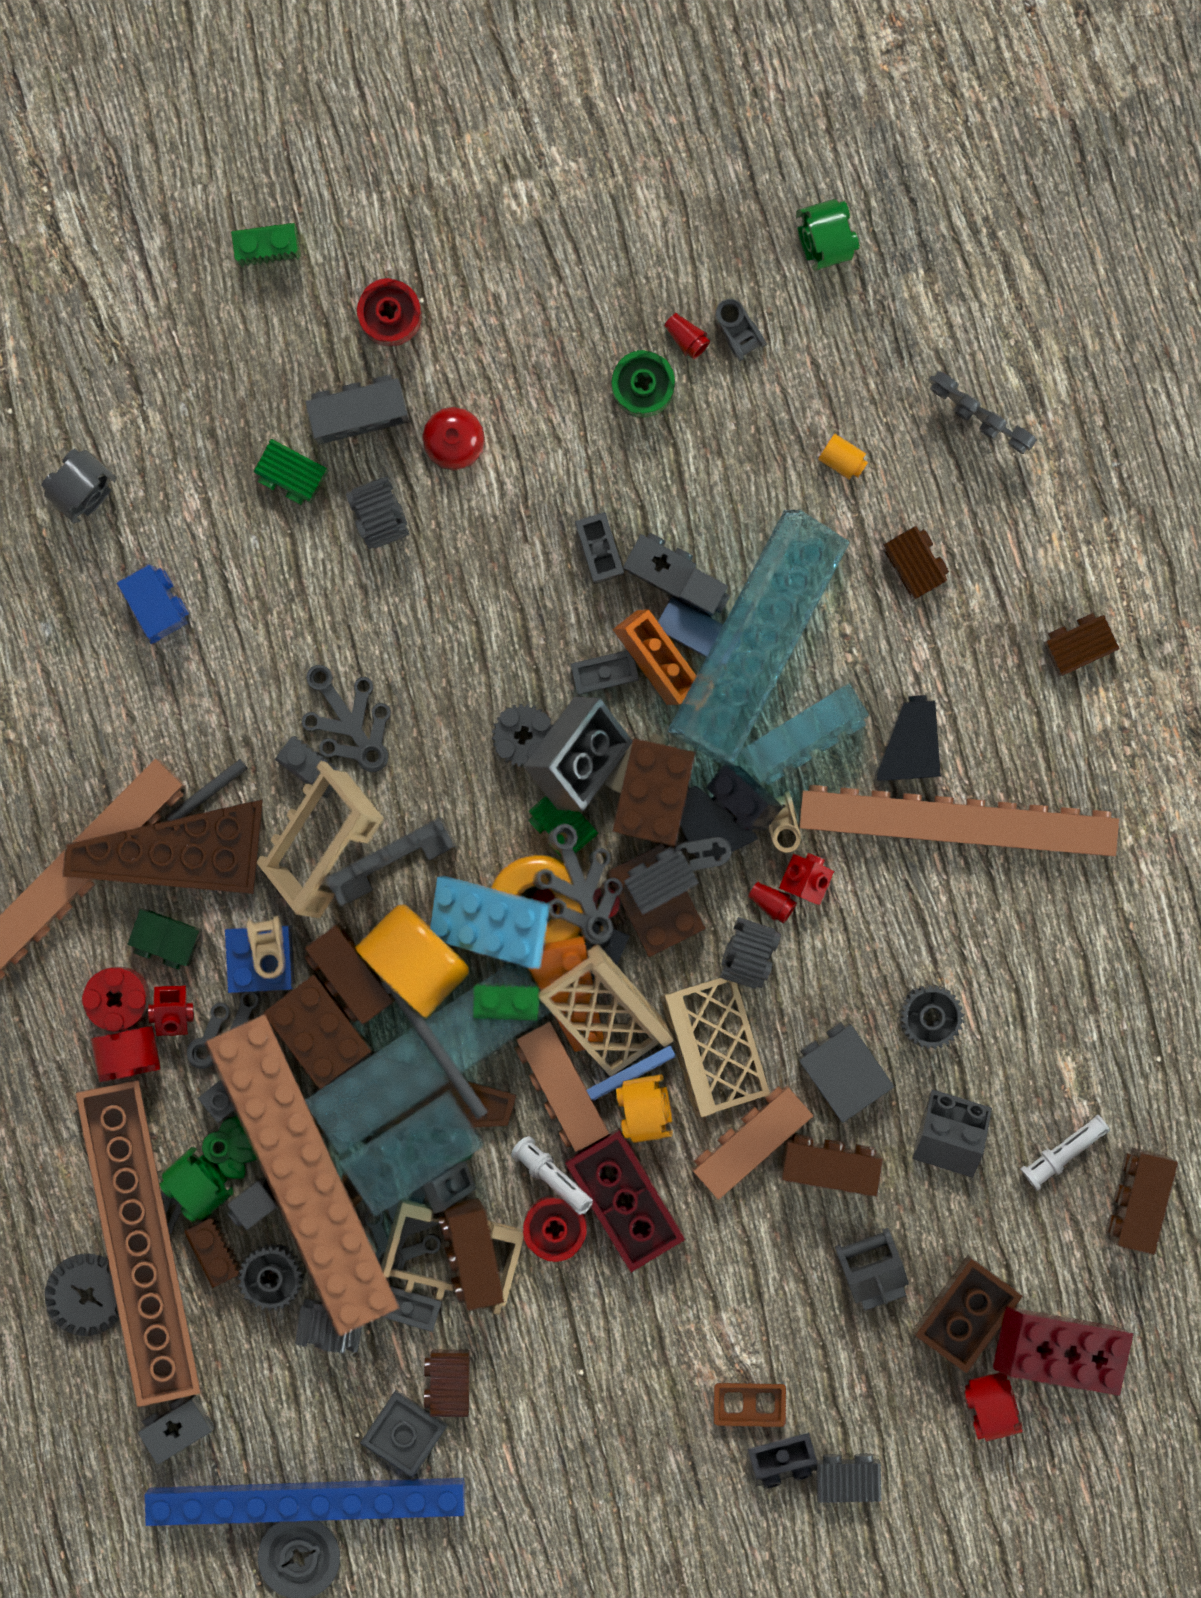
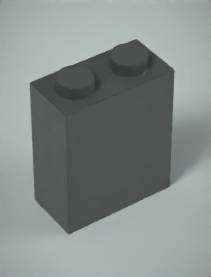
M840 1022L826 1032L828 1035L827 1039L819 1044L814 1040L800 1050L802 1056L798 1060L840 1121L844 1123L895 1086L850 1023L844 1026Z

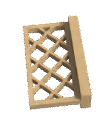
M597 944L587 951L589 954L588 959L539 992V998L605 1072L612 1077L659 1043L665 1048L674 1041L668 1023ZM589 970L595 975L593 985L578 984L579 977ZM559 991L569 992L567 1003L553 1002L551 997ZM576 992L591 993L589 1004L574 1003ZM597 994H612L611 1005L596 1004ZM572 1011L587 1012L585 1023L571 1022ZM593 1013H609L607 1023H591ZM615 1013H629V1023L613 1024ZM605 1031L603 1042H590L588 1040L589 1032ZM611 1032H626L624 1043L609 1042ZM633 1033H646L649 1036L640 1044L631 1043ZM607 1050L622 1051L621 1057L612 1064H609L606 1060Z
M717 978L659 996L668 1026L674 1038L673 1044L695 1117L708 1116L714 1112L765 1097L770 1093L737 983ZM729 982L732 996L727 1005L712 998V995L718 985ZM710 988L707 995L701 992V990ZM695 993L705 998L697 1015L686 1009L683 996ZM709 1001L724 1009L716 1025L701 1017ZM733 1003H735L737 1011L731 1008ZM728 1012L738 1016L741 1026L736 1036L720 1028ZM689 1016L695 1018L692 1025L690 1023ZM699 1021L714 1029L706 1045L696 1040L693 1033ZM718 1031L733 1039L726 1055L710 1048ZM742 1033H744L746 1041L740 1039ZM738 1042L749 1049L750 1056L745 1066L730 1058ZM698 1046L703 1048L701 1055L699 1053ZM708 1051L723 1059L715 1075L706 1071L702 1063ZM727 1062L742 1069L734 1086L719 1078ZM751 1063H753L755 1072L749 1069ZM747 1072L757 1077L761 1091L748 1094L739 1089ZM707 1076L713 1079L710 1085L708 1083ZM719 1082L732 1089L726 1102L715 1105L711 1092L716 1083ZM736 1092L743 1095L742 1097L733 1099Z

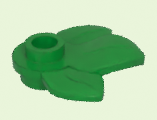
M237 1116L224 1120L219 1130L208 1134L202 1142L201 1149L204 1157L212 1163H217L220 1172L228 1178H244V1163L257 1160ZM220 1141L223 1144V1150L216 1154L213 1151V1145Z

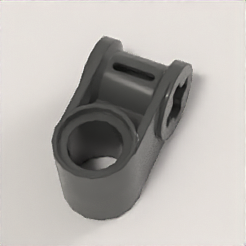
M726 299L717 306L714 319L739 362L744 360V355L759 346L763 348L767 345L755 323L751 321L739 301ZM726 306L733 307L738 313L737 320L732 323L724 321L721 317V309ZM748 338H752L751 340H749L748 342L744 343L743 345H740V343H742L743 341L747 340Z

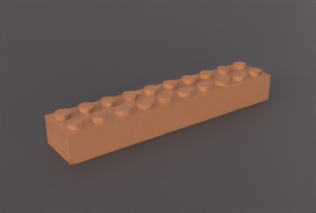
M266 1015L206 1041L207 1051L336 1334L341 1336L398 1309L396 1300Z
M139 1079L77 1091L75 1094L137 1407L200 1394V1385Z

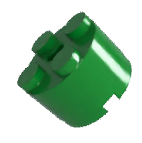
M831 199L796 211V219L802 217V226L797 227L800 244L807 261L814 260L815 264L811 267L814 271L853 259L854 251L859 250L860 245L856 232H851L848 223L850 211L845 201L838 202L836 199Z
M637 350L625 355L620 359L612 374L611 388L614 400L624 412L632 417L646 418L659 414L669 405L674 394L675 376L671 365L662 356L646 350ZM642 377L644 381H651L648 384L647 391L635 387L638 384V378Z
M190 1147L162 1172L163 1181L159 1184L161 1190L169 1198L175 1197L182 1205L180 1208L182 1213L191 1222H194L197 1218L205 1220L234 1193L232 1187L228 1190L225 1188L224 1183L228 1179L220 1172L215 1163L208 1161L204 1155L198 1157L194 1154L197 1150L195 1147Z

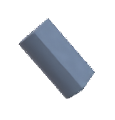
M674 597L670 599L658 621L670 639L709 660L727 628L726 625Z

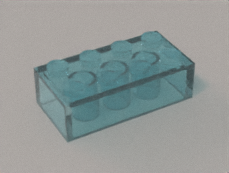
M850 683L743 748L739 751V754L758 783L765 781L767 785H770L785 776L782 769L790 764L795 769L812 759L809 754L811 751L819 748L823 752L838 743L839 740L836 736L846 731L847 735H851L864 727L866 723L863 719L868 717L869 713Z
M448 1090L342 1159L340 1164L373 1215L377 1216L483 1147L484 1142L452 1092Z

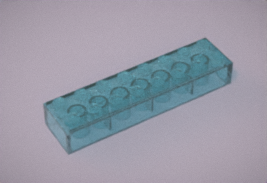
M802 510L783 511L667 732L716 762L734 764L850 541Z
M512 962L479 983L480 986L485 984L487 987L490 984L493 987L496 985L501 987L504 984L506 988L509 985L513 988L516 985L519 988L522 985L525 988L530 986L533 989L535 987L523 967ZM473 987L425 1021L461 1074H463L550 1016L552 1012L538 998L537 1021L474 1019ZM412 1028L306 1099L305 1103L341 1156L449 1084L451 1080L415 1028Z

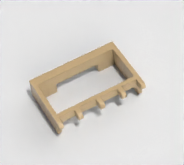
M320 761L317 765V769L321 773L314 784H305L302 790L306 797L297 811L290 809L286 814L290 822L283 833L272 836L271 842L274 844V847L267 858L260 856L257 860L259 867L296 915L319 919L335 896L329 886L321 884L349 840L368 844L384 820V817L347 772L333 770L324 761ZM330 784L350 808L351 813L302 888L288 868L279 866V863Z
M399 1198L381 1270L385 1278L393 1276L407 1280L404 1292L411 1293L414 1282L437 1287L435 1299L441 1301L445 1290L453 1291L450 1282L392 1268L405 1217L426 1222H438V1216H442L443 1212L434 1213L429 1205ZM488 1220L491 1238L510 1242L500 1280L505 1303L493 1305L492 1309L493 1314L499 1315L502 1306H506L524 1236L521 1228Z

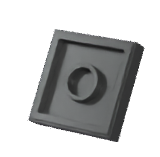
M395 1389L360 1444L413 1478L448 1424L438 1417H430L428 1410Z

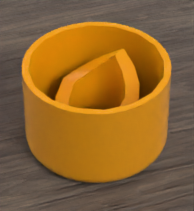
M532 855L520 858L507 865L495 878L491 889L521 897L526 889L535 886L533 881L534 875L543 869H549L556 877L570 884L572 883L562 860L551 856ZM541 874V882L547 885L548 877ZM550 889L555 894L556 899L564 901L568 908L584 914L580 903ZM557 905V912H556V914L559 915V913H560V908H559V906ZM561 918L557 920L551 919L546 923L543 944L577 938L581 928Z
M404 904L394 907L355 947L367 963L425 1018L469 974V967L466 962L448 944L444 943L418 914Z

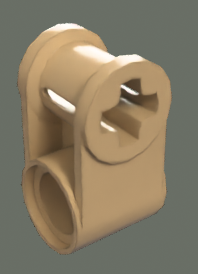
M786 791L783 796L775 798L785 808L780 811L768 826L774 849L783 854L795 851L801 841L794 804L790 792ZM788 830L794 834L795 843L793 846L784 848L779 845L777 836L781 831Z
M274 916L273 920L256 923L252 920L247 921L248 938L256 972L264 978L279 977L286 968L280 917ZM270 930H272L271 933L260 934V935L258 934L259 932H264V931H270ZM268 955H273L278 960L277 970L273 973L265 972L262 967V961Z

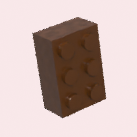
M633 738L612 832L675 846L696 752Z
M664 844L606 872L609 879L616 878L622 884V892L618 897L648 957L706 929L687 890L649 912L642 914L624 880L630 878L627 873L629 870L642 863L645 864L646 868L657 863L658 861L655 856L666 850Z
M337 924L305 948L309 953L305 956V959L315 972L321 969L327 977L324 984L334 997L340 995L347 1005L343 1009L354 1023L359 1020L363 1025L394 1002L395 999L391 993H386L381 986L382 980L376 971L355 949L356 944L341 924Z
M317 974L312 975L263 1012L319 1089L325 1087L373 1050Z
M794 1133L793 1139L788 1138L784 1143L779 1176L782 1181L877 1197L883 1158L874 1149L875 1147L856 1144L855 1149L845 1148V1144L842 1141L825 1139L824 1144L815 1143L812 1136Z
M1132 1147L1131 1154H1125L1122 1172H1126L1123 1185H1117L1114 1195V1202L1118 1203L1116 1213L1109 1216L1106 1233L1110 1234L1109 1239L1117 1246L1155 1255L1178 1161L1169 1156Z
M479 1198L453 1204L442 1211L443 1215L438 1216V1222L444 1240L449 1241L450 1245L444 1247L447 1264L450 1266L451 1272L456 1274V1277L451 1278V1284L457 1302H463L467 1311L505 1303L486 1209Z
M967 1255L912 1332L917 1338L967 1374L1002 1326L1006 1306L1015 1308L1023 1296L1019 1291L970 1255Z

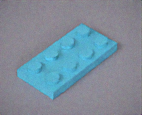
M448 876L437 877L430 929L446 944L532 969L539 968L549 904Z

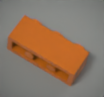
M649 609L636 610L612 629L667 705H680L703 686Z

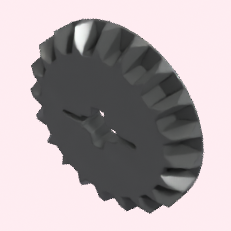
M90 1253L74 1255L58 1264L50 1274L45 1287L46 1308L52 1320L62 1330L73 1335L88 1337L101 1334L107 1329L112 1328L120 1319L107 1258ZM71 1285L83 1290H87L89 1287L93 1288L92 1295L102 1305L89 1300L85 1301L84 1304L81 1303L80 1294Z
M320 1521L277 1522L266 1532L258 1550V1567L264 1581L276 1593L287 1598H310L320 1594L333 1582L340 1565V1550L337 1539L330 1529ZM294 1549H298L300 1552L312 1551L305 1557V1564L300 1565L298 1561L285 1563L294 1556Z

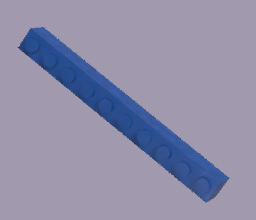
M465 1478L149 1487L145 1493L146 1526L464 1516Z

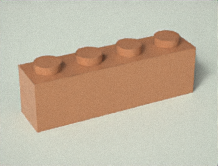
M551 1020L519 1036L516 1039L519 1045L515 1046L514 1049L522 1064L528 1062L534 1072L529 1077L536 1091L539 1092L543 1089L548 1099L543 1104L552 1120L558 1118L563 1127L558 1132L567 1148L573 1146L576 1152L609 1135V1130L593 1100L588 1095L587 1089Z
M777 1086L765 1097L767 1103L758 1110L756 1107H753L741 1118L744 1124L736 1131L732 1128L728 1129L717 1139L720 1143L718 1147L712 1152L706 1149L694 1160L696 1166L693 1168V1172L718 1200L813 1117V1114L788 1086H785L783 1089Z

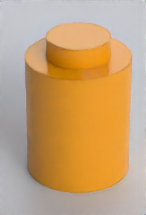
M835 433L818 458L820 462L848 480L851 479L852 475L859 478L868 464L863 459L867 453Z

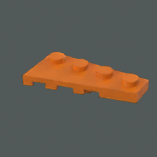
M584 937L543 944L540 967L533 969L528 967L541 991L588 959ZM590 970L579 977L578 984L593 985ZM559 991L551 999L553 1002L567 1003L569 992ZM576 992L574 1003L589 1004L591 993ZM572 1011L571 1022L585 1023L587 1012ZM599 1012L593 1013L591 1023H601ZM555 1016L574 1052L586 1050ZM603 1031L589 1032L588 1040L590 1042H603Z

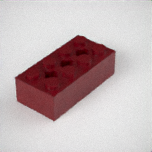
M620 1128L565 1160L566 1166L580 1189L593 1199L591 1205L593 1211L631 1273L685 1241L683 1232L629 1142L624 1138ZM603 1166L616 1167L618 1171L614 1172L616 1177L613 1180H610L608 1176L601 1177L600 1173H603ZM624 1192L626 1195H633L634 1198L631 1199V1206L627 1207L625 1204L618 1205L616 1201L620 1200V1193ZM636 1221L649 1222L650 1225L647 1226L648 1232L646 1234L633 1230L636 1227Z
M1006 1306L992 1369L1013 1378L1120 1396L1134 1333L1113 1325Z

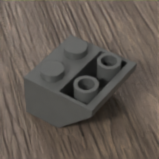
M932 1089L917 1134L912 1159L973 1178L984 1154L992 1108Z

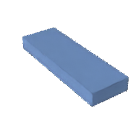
M670 1045L586 1091L591 1100L593 1099L594 1101L622 1086L623 1081L641 1076L673 1059L676 1054Z

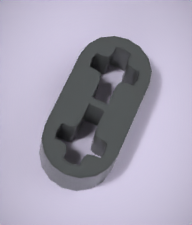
M722 837L684 842L673 850L674 852L678 850L683 852L682 849L687 848L688 853L699 852V858L690 860L692 871L721 866L732 855L730 843ZM713 843H718L719 847H725L726 853L721 855V860H716L715 855L704 856V851L712 849L714 847Z

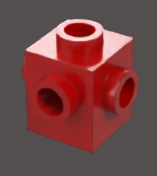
M793 853L779 889L820 906L829 887L834 870L823 866L825 860L813 854L807 853L806 858Z
M186 985L154 987V1004L148 1005L149 1024L155 1023L156 1036L188 1035V1022H194L193 1003H187Z

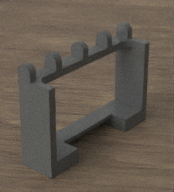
M437 818L329 875L325 879L340 906L347 905L374 890L367 875L420 847L423 848L430 861L456 847L457 844L443 818Z

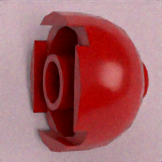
M449 407L439 410L429 418L424 426L422 441L424 450L433 463L440 468L455 471L466 468L477 461L483 452L485 435L483 426L474 414L467 409Z

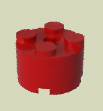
M383 278L372 282L362 292L357 305V317L368 338L378 345L392 347L402 345L415 336L420 329L422 309L416 293L410 286L396 279ZM391 306L392 310L398 309V311L394 312V318L388 319L387 316H381L385 314V307Z
M118 966L103 969L93 975L85 986L82 995L85 1013L91 1022L104 1030L121 1031L139 1023L148 1012V1005L150 1004L149 986L143 976L131 968ZM121 992L123 996L120 1000L123 1004L113 1005L111 1003L113 999L111 993Z
M152 1026L91 1038L99 1082L161 1070Z
M548 1195L535 1201L528 1209L523 1224V1236L527 1247L535 1255L549 1262H560L571 1258L582 1247L587 1233L585 1214L579 1215L559 1195ZM555 1220L558 1225L564 1226V1228L560 1229L559 1235H553L551 1230L547 1231L546 1228L550 1227L551 1221Z
M997 1372L970 1379L969 1384L965 1385L964 1392L969 1409L975 1408L977 1415L973 1416V1424L977 1439H985L988 1442L1023 1433L1022 1423H1019L1017 1416L1019 1414L1018 1406L1008 1376Z

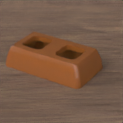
M717 1383L714 1386V1424L717 1426L783 1427L786 1424V1386L784 1384ZM726 1393H742L743 1410L741 1412L734 1413L724 1410V1396ZM758 1393L774 1394L775 1406L772 1413H758L756 1411V1395Z

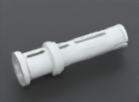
M1096 1115L1089 1123L1069 1136L1060 1145L1052 1150H1044L1041 1152L1042 1156L1028 1167L1023 1166L1020 1170L1033 1188L1038 1191L1041 1189L1042 1183L1055 1173L1061 1174L1065 1164L1108 1133L1110 1129L1099 1115Z
M527 1136L515 1145L511 1157L516 1162L521 1161L529 1169V1174L533 1178L545 1181L579 1215L585 1213L591 1207L593 1199L554 1165L553 1157L549 1153H543L535 1145V1140L532 1137Z

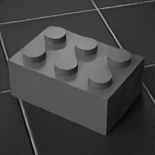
M384 375L374 378V384L362 387L360 383H352L343 386V392L330 394L329 390L311 394L312 399L305 401L314 439L321 445L411 422L399 379H392L391 375Z
M574 697L524 767L557 810L584 811L630 747L632 740L601 698Z

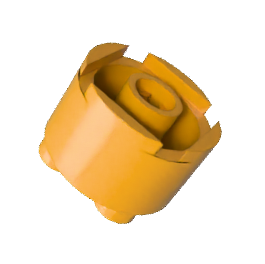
M662 1074L623 1081L622 1087L616 1088L619 1107L624 1106L626 1119L621 1120L624 1138H631L633 1143L668 1138L673 1135V1130L667 1131L666 1123L672 1122V1112L667 1087L660 1088L659 1081L664 1080Z

